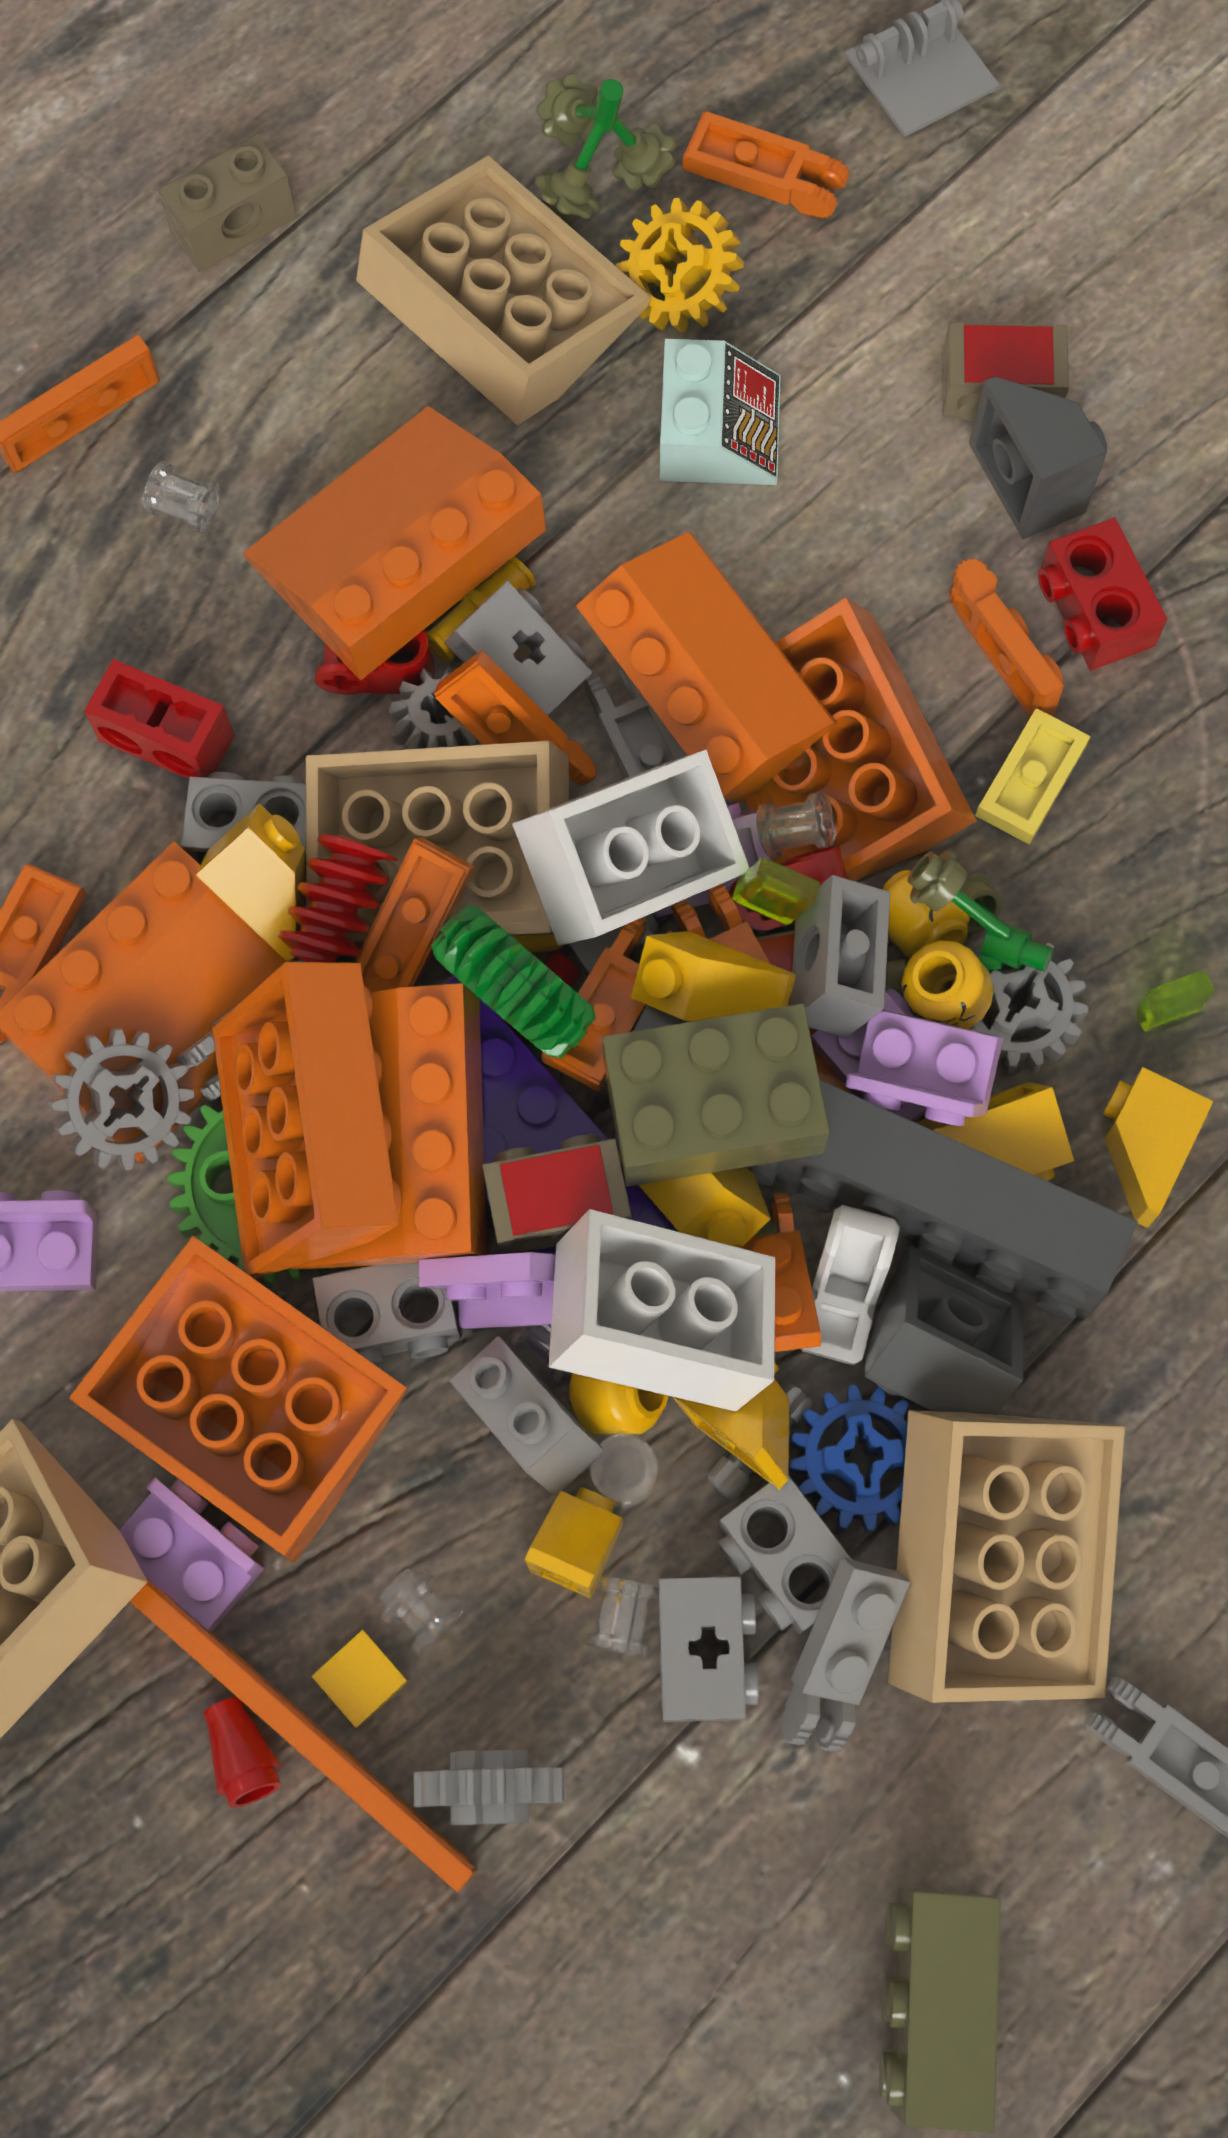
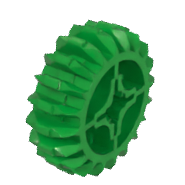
M465 905L456 917L452 915L439 930L442 933L431 945L434 957L477 997L547 1056L562 1058L572 1046L575 1048L586 1036L587 1028L596 1019L593 1006L479 907Z

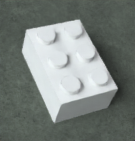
M707 750L667 762L512 823L558 946L600 936L751 871Z
M589 1209L556 1244L549 1368L731 1411H738L774 1381L775 1257Z

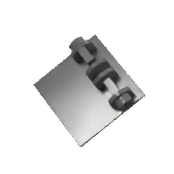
M935 0L934 5L923 10L922 13L919 14L916 11H912L906 15L905 21L898 18L892 22L890 28L876 35L869 33L863 36L861 44L845 51V57L904 138L1000 88L998 81L957 27V22L964 17L963 8L959 0Z

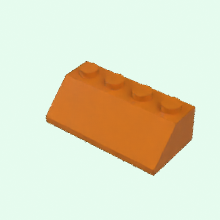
M689 531L621 564L576 605L686 755L707 750L723 797L727 801L745 802L837 724L694 534Z

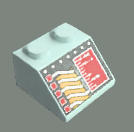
M665 339L659 481L777 485L781 375L726 341Z

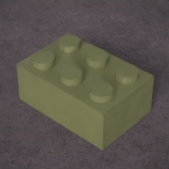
M804 1003L602 1036L603 1063L625 1187L824 1154L830 1131Z
M899 1888L898 1903L887 1902L886 1947H892L896 1951V1977H884L882 2018L883 2021L889 2022L890 2027H894L893 2052H881L879 2092L880 2097L886 2098L887 2105H891V2111L906 2127L995 2133L1001 1898L978 1893Z

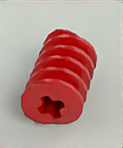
M320 834L317 842L331 854L330 859L310 858L307 863L309 868L321 878L320 883L300 882L297 887L311 902L310 907L290 906L287 912L301 925L300 931L280 930L277 937L292 950L291 955L306 962L340 963L337 960L338 956L355 957L359 956L361 951L347 937L348 932L366 933L369 932L371 927L357 913L358 908L377 909L381 903L366 889L368 884L388 885L390 881L389 876L376 865L378 860L398 861V859L340 834Z

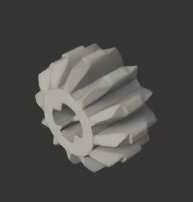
M450 666L442 673L441 679H433L432 674L423 667L420 673V686L402 681V685L399 688L402 700L391 702L389 713L391 720L396 722L390 729L393 742L397 745H405L404 750L482 745L435 698L434 692L438 683L454 671ZM444 716L445 723L438 724L437 717Z

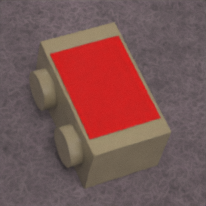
M949 322L942 353L943 417H960L967 421H975L984 381L995 376L1066 398L1069 390L1068 325Z
M580 1135L561 1142V1149L535 1154L534 1149L530 1147L514 1148L498 1153L495 1156V1162L483 1164L482 1167L499 1253H524L554 1247L589 1209L631 1220V1212L615 1138L600 1141L599 1135Z

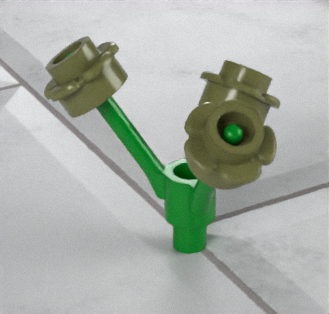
M951 850L943 852L940 856H937L934 852H929L917 862L907 880L913 886L910 900L914 904L918 902L924 903L933 911L942 909L952 901L970 916L967 927L968 933L975 934L986 929L981 955L978 958L987 970H1000L1004 964L1019 969L1023 964L1042 972L1046 971L1054 949L1033 941L1032 933L1005 924L998 918L1002 901L996 889L990 886L992 881L988 876L977 873L972 874L968 878L967 871L954 860L956 853ZM908 957L894 961L887 958L885 991L890 988L894 989L903 998L901 982L904 967L909 961Z

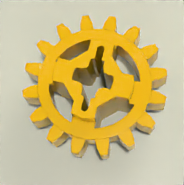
M674 198L671 205V213L667 214L655 204L651 206L653 221L648 225L638 219L632 222L635 231L639 235L635 241L621 240L620 246L630 256L629 260L617 263L616 267L651 296L649 306L639 317L645 319L649 316V322L662 331L670 320L671 325L678 332L685 333L688 327V319L692 317L702 327L708 325V315L706 312L713 306L722 313L727 310L725 302L721 299L723 292H738L740 288L730 277L731 271L744 268V261L736 253L731 252L740 244V240L732 230H726L729 223L718 211L710 215L709 208L699 200H696L689 211L688 206L680 198ZM694 231L705 234L709 238L712 248L707 249L703 244L698 245V239L694 236ZM673 269H676V274H672ZM648 283H654L657 287H660V292L665 295V301L659 300L652 295Z

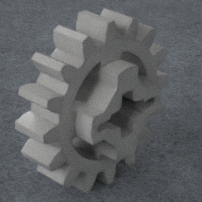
M1046 944L1047 946L1054 948L1052 944ZM977 947L973 950L977 957L981 955L980 948ZM1071 959L1061 961L1057 965L1050 961L1045 972L1023 964L1018 969L1020 971L1003 974L999 971L1016 968L1004 964L1000 970H988L994 988L991 1006L986 1012L991 1029L989 1030L980 1020L970 1030L1004 1037L999 1059L1004 1060L1006 1075L1013 1074L1019 1061H1025L1032 1074L1038 1073L1043 1065L1044 1054L1057 1064L1066 1053L1063 1043L1075 1045L1082 1030L1074 1023L1084 1020L1088 1013V1006L1080 1002H1074V1000L1082 995L1086 985L1084 981H1068L1067 975L1074 964ZM1044 982L1052 990L1056 1002L1049 998ZM1023 989H1027L1028 994L1024 1000L1025 1006L1021 1009L1020 1013H1015L1011 1022H1006L1005 1019L1010 1011L1008 1008L1009 1004L1015 998H1019ZM1026 1036H1031L1034 1039H1036L1034 1041L1029 1042L1011 1041Z
M110 1028L108 1044L103 1045L94 1035L89 1034L85 1036V1046L88 1053L81 1056L67 1050L63 1056L73 1067L69 1075L53 1073L51 1077L54 1083L64 1088L63 1096L48 1100L49 1108L61 1112L65 1111L66 1118L54 1127L56 1132L61 1136L75 1132L78 1136L73 1141L70 1150L81 1156L94 1147V1164L102 1168L107 1166L112 1155H117L120 1167L124 1170L133 1169L134 1154L140 1153L152 1164L157 1162L158 1154L155 1145L161 1141L176 1147L179 1141L170 1131L174 1123L190 1124L192 1119L186 1113L178 1110L179 1102L187 1101L194 1097L193 1090L178 1087L176 1082L188 1071L186 1065L181 1063L167 1065L165 1061L169 1058L173 1048L168 1044L161 1043L149 1051V1034L142 1031L135 1033L130 1044L126 1043L125 1035L122 1029ZM115 1056H133L138 1058L135 1062H131L125 1070L108 1071L99 1064ZM159 1081L163 1092L160 1114L154 1110L152 1089ZM82 1083L90 1089L91 1109L84 1116L85 1120L81 1116L79 1107V1094ZM114 1086L125 1090L132 1086L127 1096L134 1104L129 1111L126 1112L116 1108L110 1112L115 1101L108 1094ZM135 1127L144 1133L128 1141L116 1142L105 1140L108 1136L112 1137L118 1128Z
M528 1750L455 1751L450 1753V1770L413 1772V1807L451 1806V1825L529 1823V1804L565 1802L564 1768H528Z

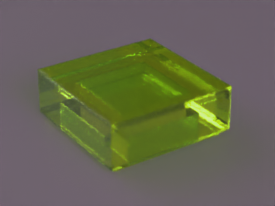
M761 857L737 880L732 900L787 925L815 902L820 882L765 857Z
M1200 970L1148 990L1135 1013L1144 1032L1201 1011L1215 992V989L1206 971L1201 972Z

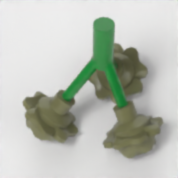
M569 73L564 76L562 83L557 80L548 81L545 98L537 106L536 112L538 116L542 119H547L542 126L545 136L558 138L567 148L575 147L578 139L585 142L578 159H572L566 171L556 172L551 169H545L543 174L536 176L534 183L542 192V202L567 223L575 222L579 216L590 219L592 214L598 212L601 204L593 195V188L586 181L591 173V168L588 164L604 132L613 130L621 139L620 146L614 151V157L618 163L613 168V175L617 179L624 180L627 187L633 192L638 191L643 185H646L648 188H654L667 171L675 165V158L671 153L676 148V141L672 136L663 134L658 124L650 125L646 131L639 127L630 131L618 117L624 91L623 86L617 80H605L600 86L598 95V89L595 85L583 84L575 74Z

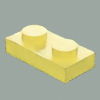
M1036 708L978 806L975 816L1030 845L1084 752L1091 736Z

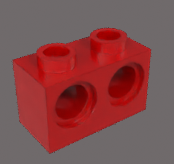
M1115 517L1048 543L1041 568L1038 570L1039 585L1046 600L1050 603L1056 602L1064 618L1063 630L1067 643L1075 654H1082L1090 671L1156 646L1167 622V617ZM1083 566L1089 568L1095 573V576L1081 575L1073 567ZM1107 616L1114 618L1122 627H1108L1098 617Z
M112 659L84 710L100 742L187 779L189 777L208 778L209 774L216 772L235 737L224 705L115 659Z

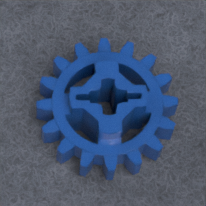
M857 1385L849 1386L845 1403L840 1404L830 1392L824 1394L821 1401L825 1414L821 1416L817 1412L807 1409L802 1415V1421L811 1430L810 1434L793 1433L790 1440V1445L804 1451L803 1457L791 1460L788 1466L789 1472L805 1474L807 1480L798 1489L804 1497L814 1494L820 1500L815 1508L820 1518L826 1515L830 1509L838 1513L837 1529L843 1532L852 1521V1518L861 1519V1525L866 1534L874 1532L878 1515L882 1514L885 1520L892 1526L900 1522L901 1513L897 1504L902 1503L903 1477L897 1489L881 1500L879 1497L881 1492L879 1480L885 1472H894L904 1468L908 1423L902 1417L908 1408L909 1402L903 1399L896 1403L892 1409L885 1406V1391L880 1387H877L870 1401L861 1399ZM871 1418L889 1427L898 1439H886L872 1427ZM843 1419V1438L836 1446H827L824 1449L817 1450L823 1433L832 1424ZM857 1436L859 1444L863 1446L865 1455H876L877 1461L873 1462L868 1469L865 1481L863 1475L859 1473L857 1464L846 1463L844 1459L854 1449ZM835 1478L850 1490L851 1501L835 1494L823 1479Z

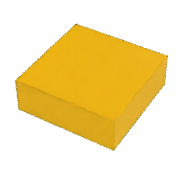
M363 1629L311 1676L357 1729L409 1682Z

